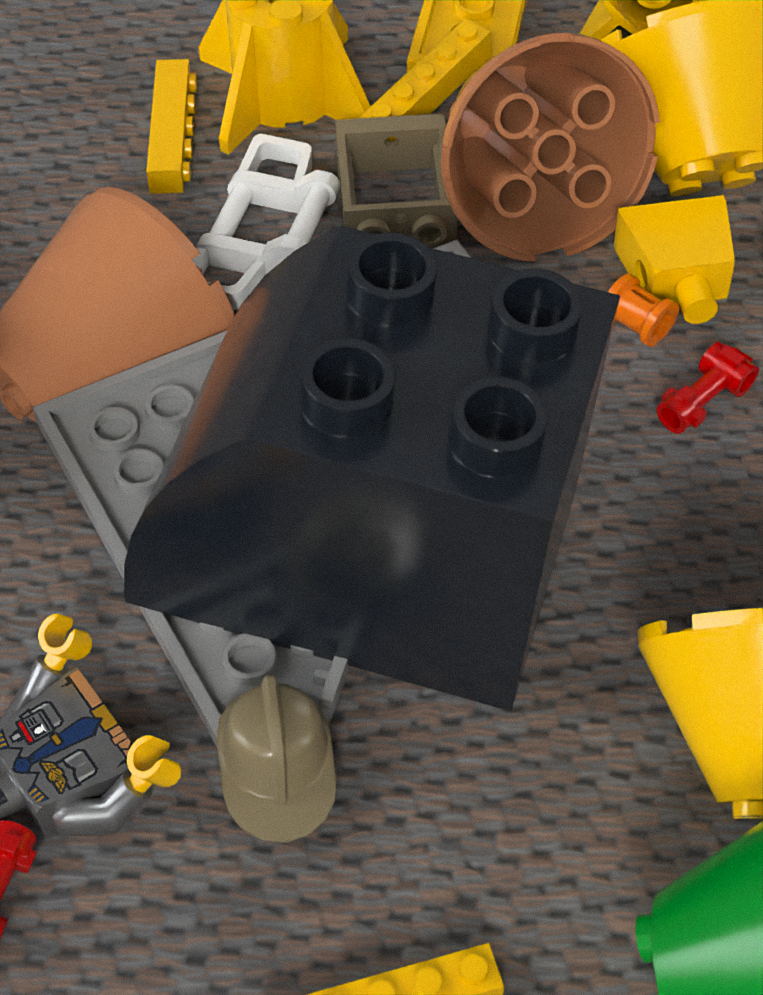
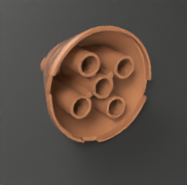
M552 33L536 36L517 43L495 56L467 79L459 91L456 101L450 108L449 120L442 143L441 172L444 190L455 216L463 227L484 246L500 255L522 261L535 262V255L563 248L566 256L577 254L605 239L616 229L618 208L637 206L655 170L658 155L653 153L655 123H660L656 99L650 84L636 64L624 53L606 42L582 34Z

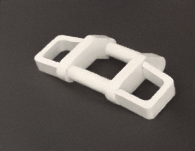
M266 134L255 135L238 171L235 172L228 184L227 191L229 196L209 233L203 234L196 245L197 250L201 254L192 261L202 269V274L205 273L209 265L244 273L236 284L231 286L221 285L233 310L240 308L243 301L268 272L292 252L309 243L325 208L336 200L341 183L337 176L331 172L321 170L311 172L312 149L308 143ZM264 159H273L298 165L294 180L256 171ZM250 203L298 213L288 234L268 241L267 244L233 237Z

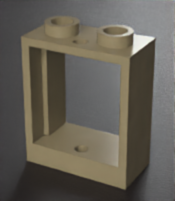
M444 113L335 120L338 179L341 183L340 200L343 226L373 234H405L420 240L428 247L457 240V217L447 199L441 172V151L446 129ZM388 137H396V138H397V139L394 140V141H387V140H386ZM432 168L436 200L356 205L353 173Z

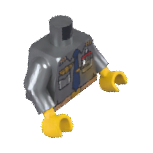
M57 613L48 616L39 628V644L48 654L38 655L19 691L0 720V821L8 820L21 811L26 810L45 840L59 834H63L66 837L111 835L116 833L152 796V784L160 787H170L176 784L181 777V768L179 763L170 759L162 758L158 760L165 752H168L170 748L169 742L146 735L137 739L132 744L77 667L71 671L68 670L65 665L67 660L77 661L90 653L92 639L88 632L74 629L64 643L67 632L72 628L73 618Z

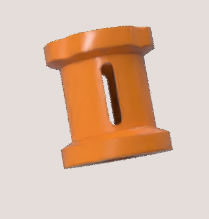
M627 273L621 276L608 291L609 293L620 295L614 322L618 321L639 334L640 341L651 348L669 333L677 320L680 306L669 298L661 300L640 287L639 279L632 274Z

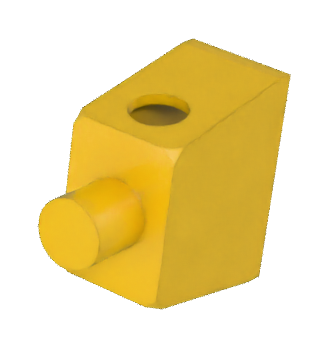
M724 195L618 208L613 246L627 272L639 279L640 287L661 300L669 298L678 304L684 319L688 323L701 324L712 319L718 311L716 300L728 298L735 259Z

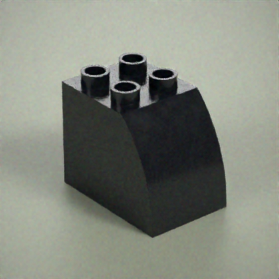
M339 226L298 248L261 279L241 304L225 334L132 532L124 563L125 602L193 622L221 627L225 631L239 635L245 633L269 639L272 644L291 649V645L313 650V656L333 661L334 656L348 659V665L512 712L573 503L620 295L573 284L562 275L545 269L529 268L517 270L429 248L420 240L400 233L373 234Z

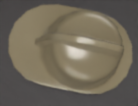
M267 675L264 677L261 685L253 687L230 702L219 718L217 747L222 794L229 815L244 832L265 842L288 843L309 836L325 822L335 803L336 774L329 725L322 708L302 690L288 684L278 683L275 675Z

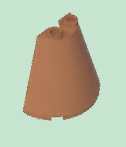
M100 187L92 194L86 195L78 202L0 310V400L15 418L23 420L28 416L36 423L32 408L36 405L229 329L235 314L219 280L207 283L202 274V269L192 261L201 253L184 233L158 209L140 197L114 187Z

